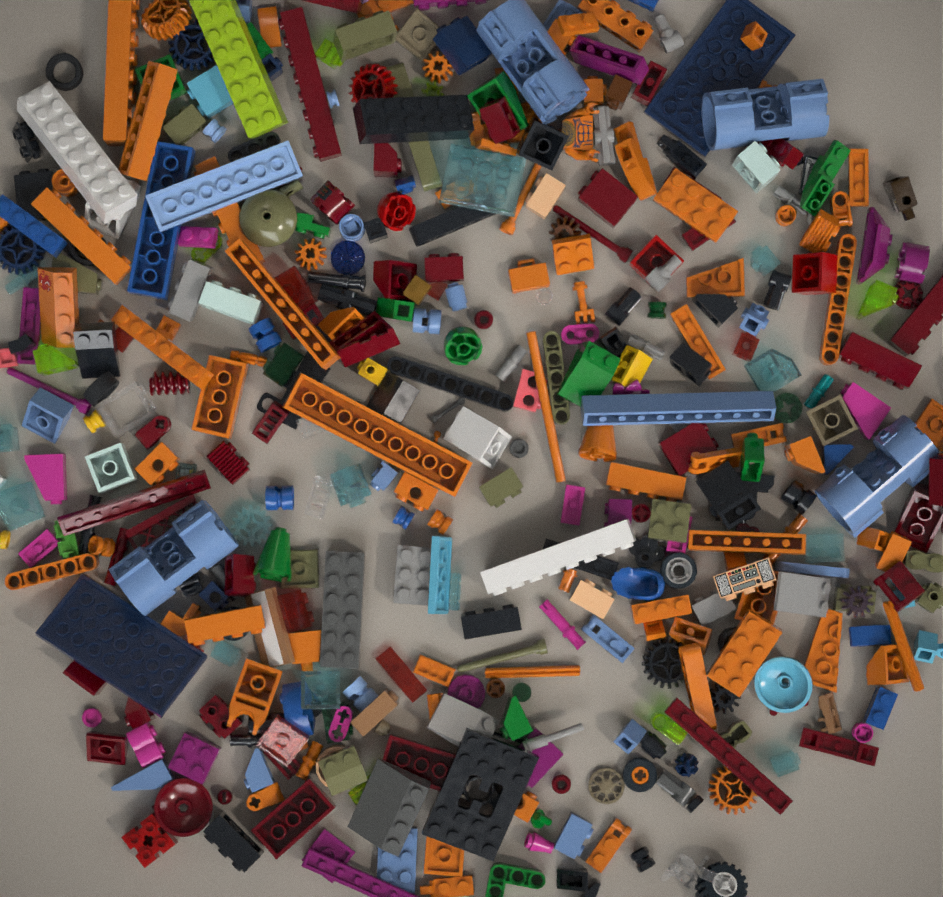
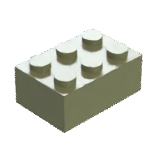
M381 10L374 13L372 17L358 18L355 20V23L350 25L347 23L339 25L335 30L333 43L341 62L395 43L397 29L390 12H383Z

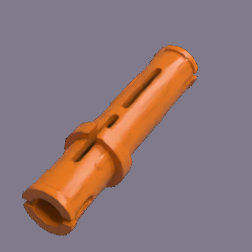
M798 513L792 523L784 528L785 531L783 533L798 534L808 520ZM765 554L763 559L769 558L771 565H773L781 554Z

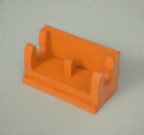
M892 531L879 562L875 565L876 568L886 572L899 561L903 562L912 541L908 537Z

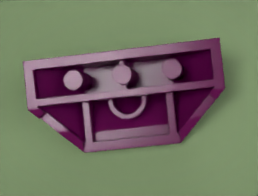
M870 207L867 210L856 283L858 285L865 282L884 268L885 264L888 265L890 253H887L888 246H891L893 235L890 234L889 226L875 207Z

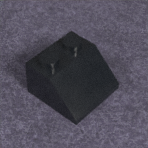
M531 117L529 125L517 146V154L553 171L569 136L553 126L543 124L540 120Z
M697 294L692 300L718 328L738 309L736 306L738 304L732 296L729 295L727 297L725 294Z

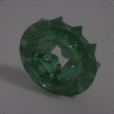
M782 393L775 398V418L779 422L785 424L792 423L800 417L802 403L796 395ZM784 403L787 405L794 404L790 409V415L786 411L780 412L784 407Z

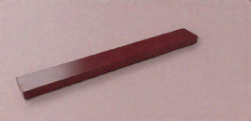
M204 469L57 517L63 536H67L211 489Z
M677 697L664 710L671 719L778 814L781 815L793 802L788 795Z

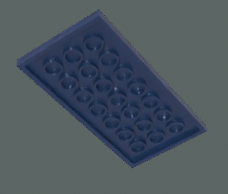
M727 0L645 109L644 113L700 155L706 157L710 149L707 146L702 127L701 105L704 93L740 88L756 89L796 35L749 0ZM756 21L768 35L763 46L752 51L740 38L745 26Z
M84 574L79 577L35 632L36 636L160 718L164 716L208 658L207 654L147 615L144 616L138 609Z

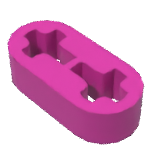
M340 706L335 712L329 729V737L334 742L342 741L347 735L353 717L350 707ZM346 709L347 714H349V718L346 717L343 723H341V715H339V711L343 712V710ZM338 725H342L340 732L343 733V736L335 738V734L332 731L337 730Z

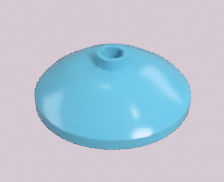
M778 656L767 660L760 666L755 676L754 684L758 698L766 707L776 712L790 713L797 711L808 702L812 694L813 682L809 671L801 662L791 657ZM783 678H787L789 683H785Z

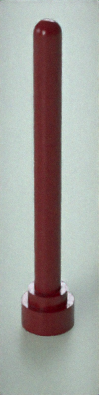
M553 206V212L562 218L567 216L568 222L574 218L573 225L580 224V230L590 234L591 237L617 253L616 256L619 257L620 261L623 263L628 261L633 250L628 247L618 246L560 206Z

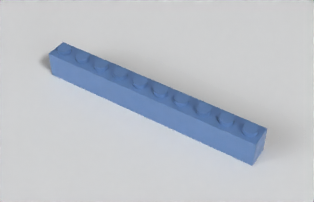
M773 391L589 395L582 396L580 409L583 426L774 421L776 404Z

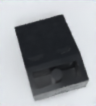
M726 461L695 481L726 530L731 529L761 510L759 504L729 461Z

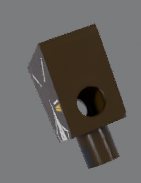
M899 176L884 182L883 186L893 210L901 212L904 221L915 218L912 207L918 205L909 176Z

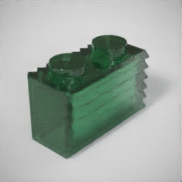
M285 342L283 345L279 344L273 352L275 354L272 361L268 360L262 368L264 370L263 375L282 388L305 357Z

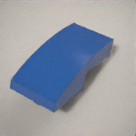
M413 175L394 180L397 192H402V194L410 193L413 191V188H416Z
M890 625L849 627L850 647L892 644Z

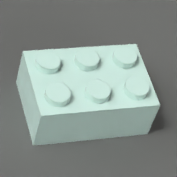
M754 141L736 157L732 166L757 194L774 180L780 172L778 168L780 165L775 158H770L766 154L767 149L762 143L758 144Z
M212 280L211 283L206 281L198 302L204 308L251 325L258 322L264 307L259 296L248 293L247 296L243 295L240 289L231 286L230 289H227L222 283Z

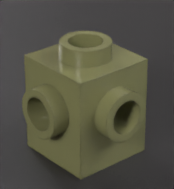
M936 582L934 584H923L921 587L925 592L915 600L918 605L929 613H934L937 608L940 609L943 606V587Z

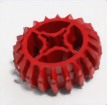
M379 64L361 66L360 71L354 72L356 77L350 78L353 84L348 85L352 88V91L348 94L353 95L350 101L355 103V105L359 99L393 98L394 95L398 94L394 91V88L398 86L393 83L396 78L391 76L392 72L387 70V67L380 66ZM373 74L378 76L377 79H369V77Z

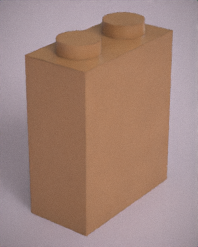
M385 689L350 723L364 737L399 704L397 701L399 697L392 690L388 691Z

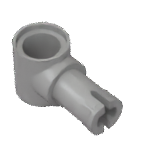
M664 14L654 18L661 33L659 40L666 54L684 46L678 30L674 31L670 27Z
M673 255L663 266L653 269L645 280L660 292L670 281L671 274L682 263L681 260Z

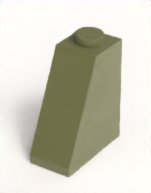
M62 253L57 258L53 256L52 267L77 268L78 293L99 294V290H102L103 280L100 279L97 273Z

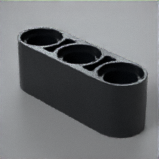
M267 132L230 149L228 159L230 162H234L232 156L237 152L242 154V158L252 155L250 148L253 145H258L260 147L259 151L272 147L267 145V141L271 137L277 139L275 145L280 144L281 139L275 132Z

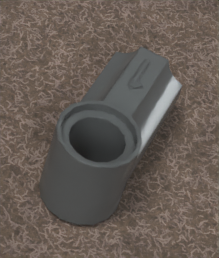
M666 769L656 780V783L661 788L670 793L671 797L684 807L696 792Z

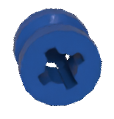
M401 506L392 523L400 524L406 530L415 513L407 512Z

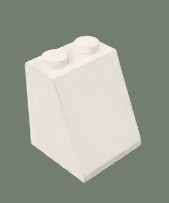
M126 179L130 186L137 193L138 201L140 197L141 186L133 180ZM86 202L84 218L89 222L88 226L119 239L134 208L104 224L88 202Z
M463 406L457 412L453 424L446 430L443 439L493 470L512 436L497 425Z

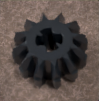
M198 572L180 585L181 591L186 597L202 592V584Z
M715 683L717 690L715 691L710 688V692L714 693V696H711V700H714L712 702L713 707L717 705L715 711L719 712L722 707L723 714H726L728 707L731 712H734L731 705L733 704L738 707L739 703L735 702V699H741V696L738 697L723 686L721 688L718 683ZM724 692L729 696V700L726 699L727 702L725 703L719 699L720 695Z

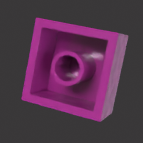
M187 731L184 733L168 768L203 785L222 748Z

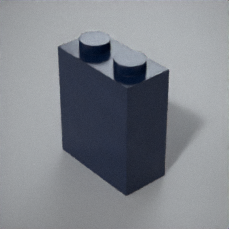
M468 16L461 19L457 17L448 26L446 24L442 25L436 30L437 34L433 38L459 76L482 64L492 55V52L476 32L477 28Z

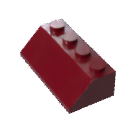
M854 332L846 336L839 352L841 362L847 365L852 363L859 366L858 370L866 374L871 372L876 375V379L883 382L888 380L893 383V387L899 390L910 388L922 368V365Z

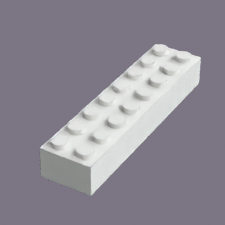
M50 81L17 98V111L104 224L136 206L137 193Z
M629 519L480 573L487 593H493L496 596L506 592L507 587L511 586L513 590L525 585L524 581L526 580L532 583L543 579V574L547 573L548 576L560 573V568L566 566L568 570L579 566V561L584 560L585 563L596 560V555L601 553L604 557L615 553V548L621 547V550L632 547L636 538Z

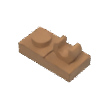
M833 692L818 696V705L824 715L818 719V722L824 721L826 723V727L820 729V731H828L829 734L842 730Z

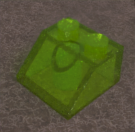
M876 279L870 284L856 319H864L894 305L898 298V294H896L898 288Z
M49 344L37 346L38 349L33 350L37 373L43 376L79 368L76 360L60 350L49 346Z

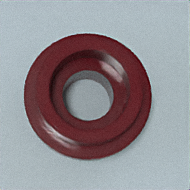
M486 310L477 312L474 317L475 325L480 329H488L493 323L492 314ZM483 316L486 317L487 322L481 323L480 318Z
M560 774L553 778L552 788L556 793L564 794L569 791L571 781L566 775ZM560 780L565 782V786L562 788L557 785Z

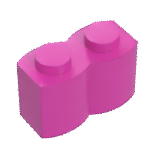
M148 722L126 733L142 768L164 758V753L166 752L163 743H158L155 737L158 734L154 725H150Z

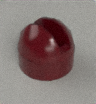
M222 789L217 794V800L222 805L229 804L233 799V794L228 789ZM223 792H226V802H223Z

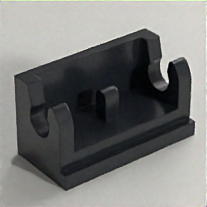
M682 343L669 357L671 366L699 387L712 372L710 370L712 364L685 343Z

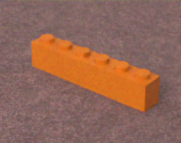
M148 61L118 168L121 174L147 181L178 69Z
M214 156L195 165L196 171L193 173L197 176L220 167L217 158ZM238 202L212 212L214 217L218 216L221 221L218 223L222 234L226 233L229 238L226 241L228 247L236 240L241 239L262 263L265 262L258 245L251 242L241 229L239 221L241 209Z
M46 188L31 205L115 285H118L131 271L129 266L131 262L124 255L118 256L115 253L118 249L110 242L106 244L102 240L103 235L96 228L92 231L87 226L89 222L82 215L80 217L76 216L73 213L76 209L68 202L64 204L60 200L62 196L54 188L51 191Z
M123 305L112 317V322H115L121 329L203 390L214 376L209 370Z
M689 530L688 549L690 551L806 555L807 536L806 534Z

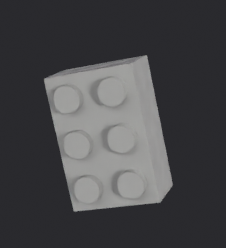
M397 546L393 603L428 606L431 548Z

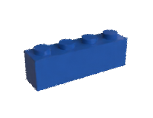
M3 194L1 195L0 217L57 258L68 243Z

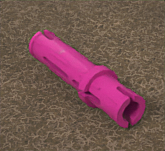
M548 599L539 606L563 633L562 636L566 637L576 650L586 643L574 630L575 627L566 621Z

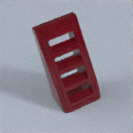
M274 401L251 434L268 444L290 411L283 408V405L277 401ZM274 409V410H276L277 412H279L280 414H282V417H281L280 415H278L277 413H275L274 411H272V410ZM271 415L273 418L278 420V422H274L268 416ZM267 422L268 424H270L272 427H274L273 430L263 423ZM259 429H264L269 433V436L262 433Z

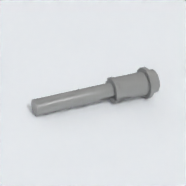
M582 723L548 735L542 734L531 739L525 738V741H522L524 749L532 753V750L547 746L548 742L580 732L584 728Z

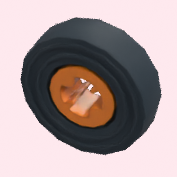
M634 758L625 765L623 780L632 791L646 792L656 783L657 770L648 759ZM639 770H643L642 773L645 772V777H642L641 780H637L638 777H635V773H638Z

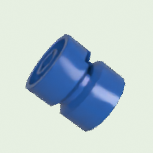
M270 317L248 328L253 339H257L256 345L261 353L274 348L282 342L278 332L274 331L275 326Z
M283 485L281 488L266 486V510H278L279 507L282 510H294L293 485Z

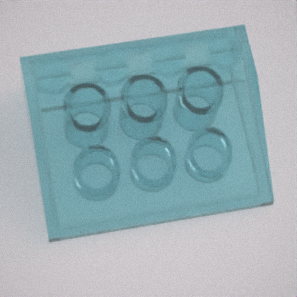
M451 143L439 202L515 217L526 159Z

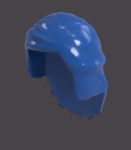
M621 568L619 572H615L611 580L613 590L617 592V595L646 602L659 599L665 588L663 576L655 570L646 568Z

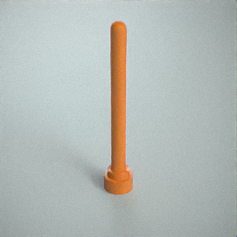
M534 164L508 220L505 219L501 223L500 231L511 236L514 234L516 229L515 221L542 166Z

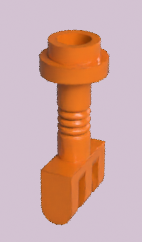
M585 281L575 282L574 287H572L573 291L577 290L580 311L574 312L576 325L580 324V316H583L584 324L588 323L587 315H590L591 322H595L594 310L587 309L584 289L588 288L587 284L585 285Z

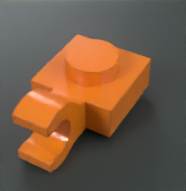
M478 112L471 113L475 129L469 136L471 147L475 146V143L480 139L489 138L488 128L486 124L481 125Z

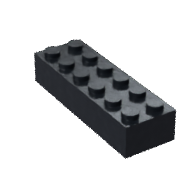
M467 95L359 99L353 107L359 144L467 139L475 130Z

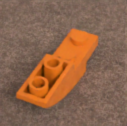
M628 121L614 128L618 142L614 146L623 171L640 201L657 194L648 159L642 156L633 122Z

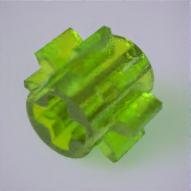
M436 81L432 85L426 83L427 88L421 90L426 96L430 95V90L436 92L437 96H445L444 93H440L443 90V85L438 87Z

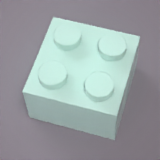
M123 443L85 456L98 493H104L138 480Z

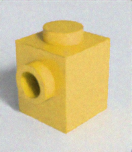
M367 358L366 361L362 360L357 367V370H359L358 375L376 386H379L388 369L370 358Z

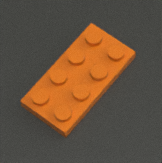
M676 168L653 199V201L714 243H717L738 213L732 206Z

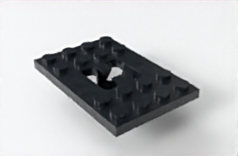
M466 728L423 827L422 835L494 861L539 756ZM480 778L479 790L488 792L491 785V791L483 799L472 798L466 790L471 781ZM494 782L503 786L500 793L494 787ZM463 793L470 804L468 807L458 804ZM490 803L493 806L490 815H484L479 812L482 805Z

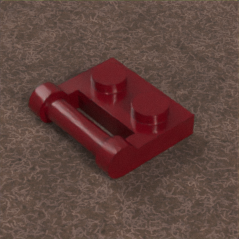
M901 561L873 581L876 587L879 586L892 602L896 612L904 609L925 592ZM890 578L905 597L903 601H900L885 581Z

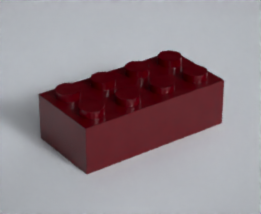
M390 734L382 760L431 781L430 788L439 791L456 753Z
M310 777L253 827L251 831L277 860L335 809L336 805L313 778Z

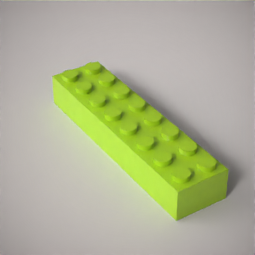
M189 0L248 138H256L287 124L288 120L236 0Z

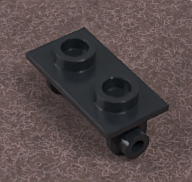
M26 121L20 123V125L16 122L12 134L14 139L18 140L22 158H25L27 163H29L32 157L34 159L40 158L41 150L37 140L29 141V139L35 137L32 129Z

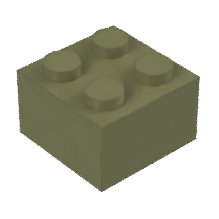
M653 499L647 538L686 543L691 504Z

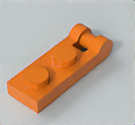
M779 423L731 434L733 448L739 447L742 450L744 438H746L748 433L758 434V438L764 440V447L787 442V438L783 434L784 425ZM775 431L777 438L772 439L770 432Z
M739 447L707 453L693 452L690 459L692 463L689 464L688 471L691 474L710 472L726 461H729L733 468L739 467L742 451Z
M615 818L585 862L602 873L630 834L632 828L628 825L624 826L621 820ZM616 829L621 832L619 837L613 834Z

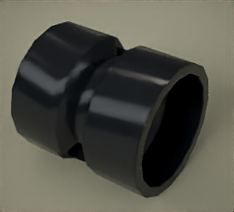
M795 479L780 499L788 505L792 504L793 509L800 515H803L814 502L817 495L809 489L804 490V485Z

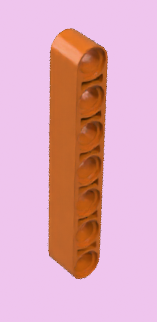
M851 234L843 235L838 240L836 255H838L837 277H843L845 285L840 286L837 284L836 293L829 294L819 353L820 362L826 366L834 364L839 358L857 240ZM844 239L850 240L851 248H845L842 241ZM840 258H846L848 260L847 267H843L840 265ZM835 295L842 297L841 305L834 303L833 298ZM831 314L839 316V323L831 322ZM828 333L836 335V342L832 343L827 339ZM829 351L833 354L832 361H827L824 358L825 352Z

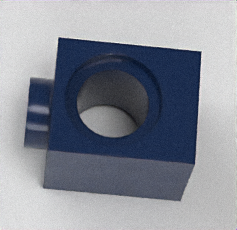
M211 581L199 594L214 611L218 609L222 611L229 604L227 600L230 596L225 595V591L215 581ZM213 592H218L221 596L220 601L217 603L211 600Z

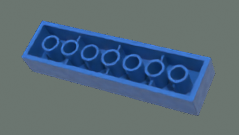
M157 141L145 196L190 179L196 153L194 148ZM146 198L144 199L127 292L134 295L168 300L182 224L159 232Z

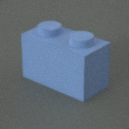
M571 812L554 844V849L573 859L576 856L580 857L585 847L582 845L585 838L589 839L594 830L591 828L592 823Z

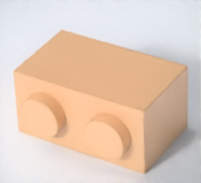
M547 173L544 177H539L535 184L537 186L535 192H530L525 199L527 203L526 208L544 220L566 187L565 184Z
M585 579V581L580 580L569 600L604 619L615 600L611 597L612 593L604 588L601 591L594 588L596 584L588 579Z

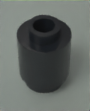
M650 731L639 742L641 747L653 759L656 757L660 759L667 752L665 750L667 745L655 733L652 734Z

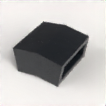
M24 334L17 340L8 342L10 352L14 356L27 353L37 346L27 334Z

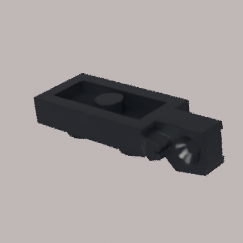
M663 135L657 142L665 156L694 180L708 165L679 140H670L666 135Z

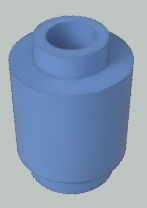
M458 282L447 285L448 289H445V293L452 311L455 312L467 308L466 303L468 301L463 285H459Z

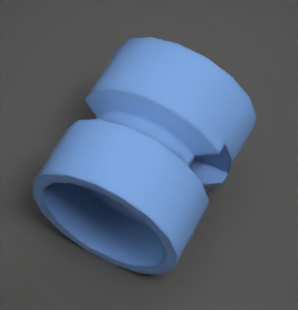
M348 214L339 222L340 233L345 240L356 242L364 236L365 227L359 216Z
M415 308L413 332L424 333L428 331L429 334L440 335L442 310L431 309L427 312L425 308ZM423 318H428V325L423 324Z

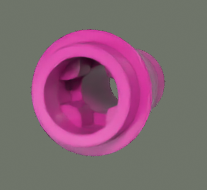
M529 832L526 836L524 847L528 848V851L551 854L554 843L535 832Z

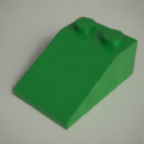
M504 71L477 86L467 95L479 115V109L485 103L505 96L520 130L529 125L515 87Z
M591 341L580 343L557 394L581 407L582 396L601 395L621 359Z

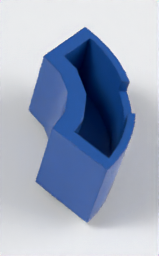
M305 681L283 684L279 699L281 704H283L285 730L289 731L292 738L314 735L316 720L311 707V692Z

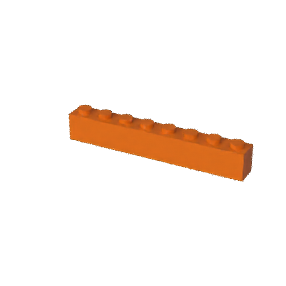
M238 239L225 250L227 255L322 368L327 370L341 358L244 241Z

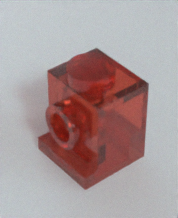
M742 332L732 355L750 362L760 339L748 332ZM743 343H748L749 349H744Z

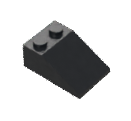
M115 322L76 324L73 335L82 379L99 378L108 371L114 377H120Z

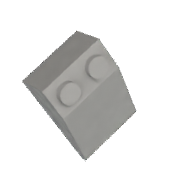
M778 572L773 610L826 618L831 579Z
M444 693L426 728L459 747L466 728L492 737L499 720L480 709Z

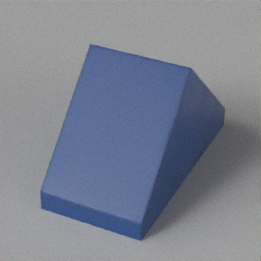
M851 444L822 445V464L825 469L823 474L828 475L854 446Z

